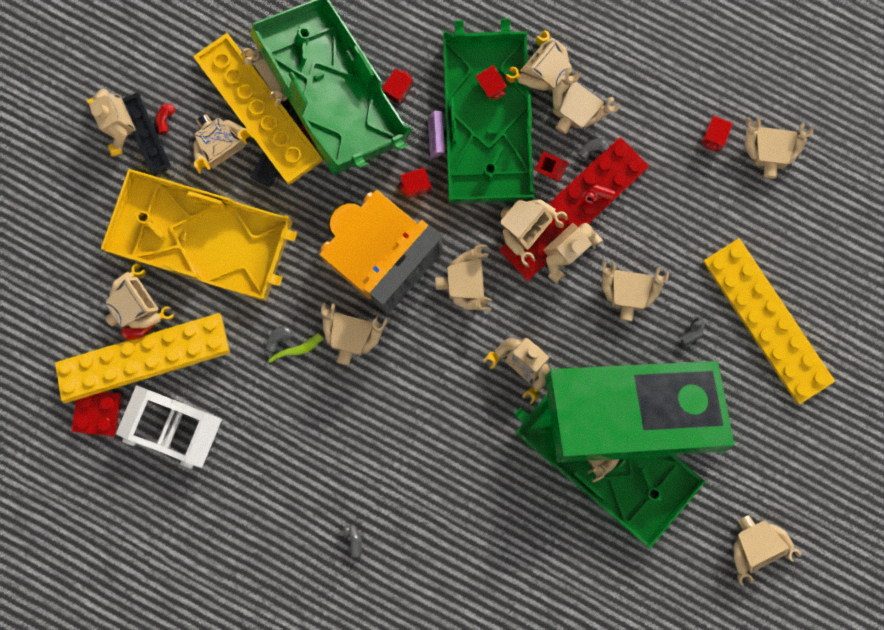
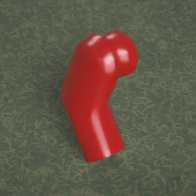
M165 103L159 108L155 116L158 134L169 132L166 119L168 115L172 116L175 113L174 105Z
M595 185L585 191L583 199L588 204H592L600 198L612 201L615 191Z
M154 325L147 328L134 329L125 326L122 328L121 334L128 341L139 339L147 335Z

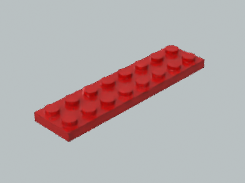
M620 136L609 146L607 151L595 159L548 203L556 209L555 212H565L568 219L566 221L563 218H559L558 220L564 224L563 228H559L555 225V219L553 218L552 222L528 250L524 249L525 252L532 253L535 261L531 257L525 259L529 267L523 265L521 256L519 254L516 255L507 244L502 246L498 252L528 282L547 264L546 258L548 255L543 250L572 223L577 227L584 223L590 224L649 168V165ZM595 185L615 191L612 201L600 198L592 204L584 201L583 194Z

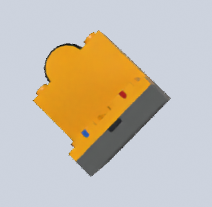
M376 189L374 193L370 192L363 200V205L356 202H346L333 210L328 222L329 232L333 239L331 242L328 240L323 244L320 249L322 251L320 256L326 264L388 316L443 253L442 236L423 220L417 224Z

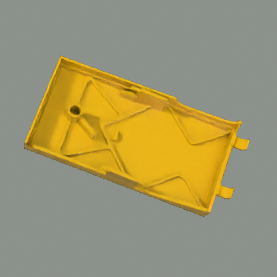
M128 169L101 249L116 256L267 302L272 284L280 286L283 277L276 275L286 241H295L297 232L290 230L293 222L287 215L274 214L235 202L223 196Z

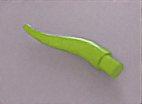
M317 333L299 346L280 351L272 356L268 362L272 363L277 358L308 353L318 346L317 344L323 338Z

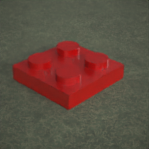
M101 392L76 400L71 432L116 436L122 394Z

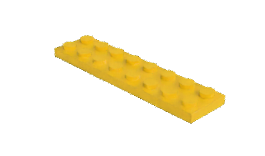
M226 33L193 57L243 125L254 135L257 144L287 184L290 185L323 162V159L282 104L275 106L277 99L272 98L269 100L272 91L251 63L248 65L244 64L245 55H240L242 53L229 34Z
M740 238L702 261L797 405L835 382Z
M217 313L144 335L139 339L124 341L55 362L61 401L68 403L230 354L221 314Z

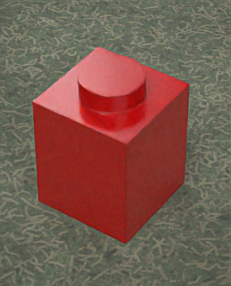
M494 65L476 76V81L489 101L493 98L496 101L506 94L504 91L507 90V85Z
M395 68L382 87L386 97L400 106L413 87L412 76L405 70L399 71Z
M713 115L708 122L700 144L705 145V148L710 151H721L725 146L733 123Z
M543 151L535 171L554 180L561 181L569 162Z
M425 167L400 175L401 182H398L401 193H406L408 199L432 191Z

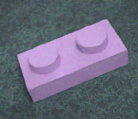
M433 111L428 116L430 158H439L445 153L447 148V141L444 138L446 123L442 116V111Z

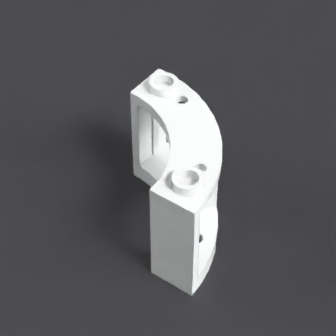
M136 386L116 434L123 437L122 442L135 446L138 443L181 460L180 465L192 469L193 465L202 468L222 419ZM148 400L171 408L157 443L133 435ZM183 414L200 420L185 455L169 449Z

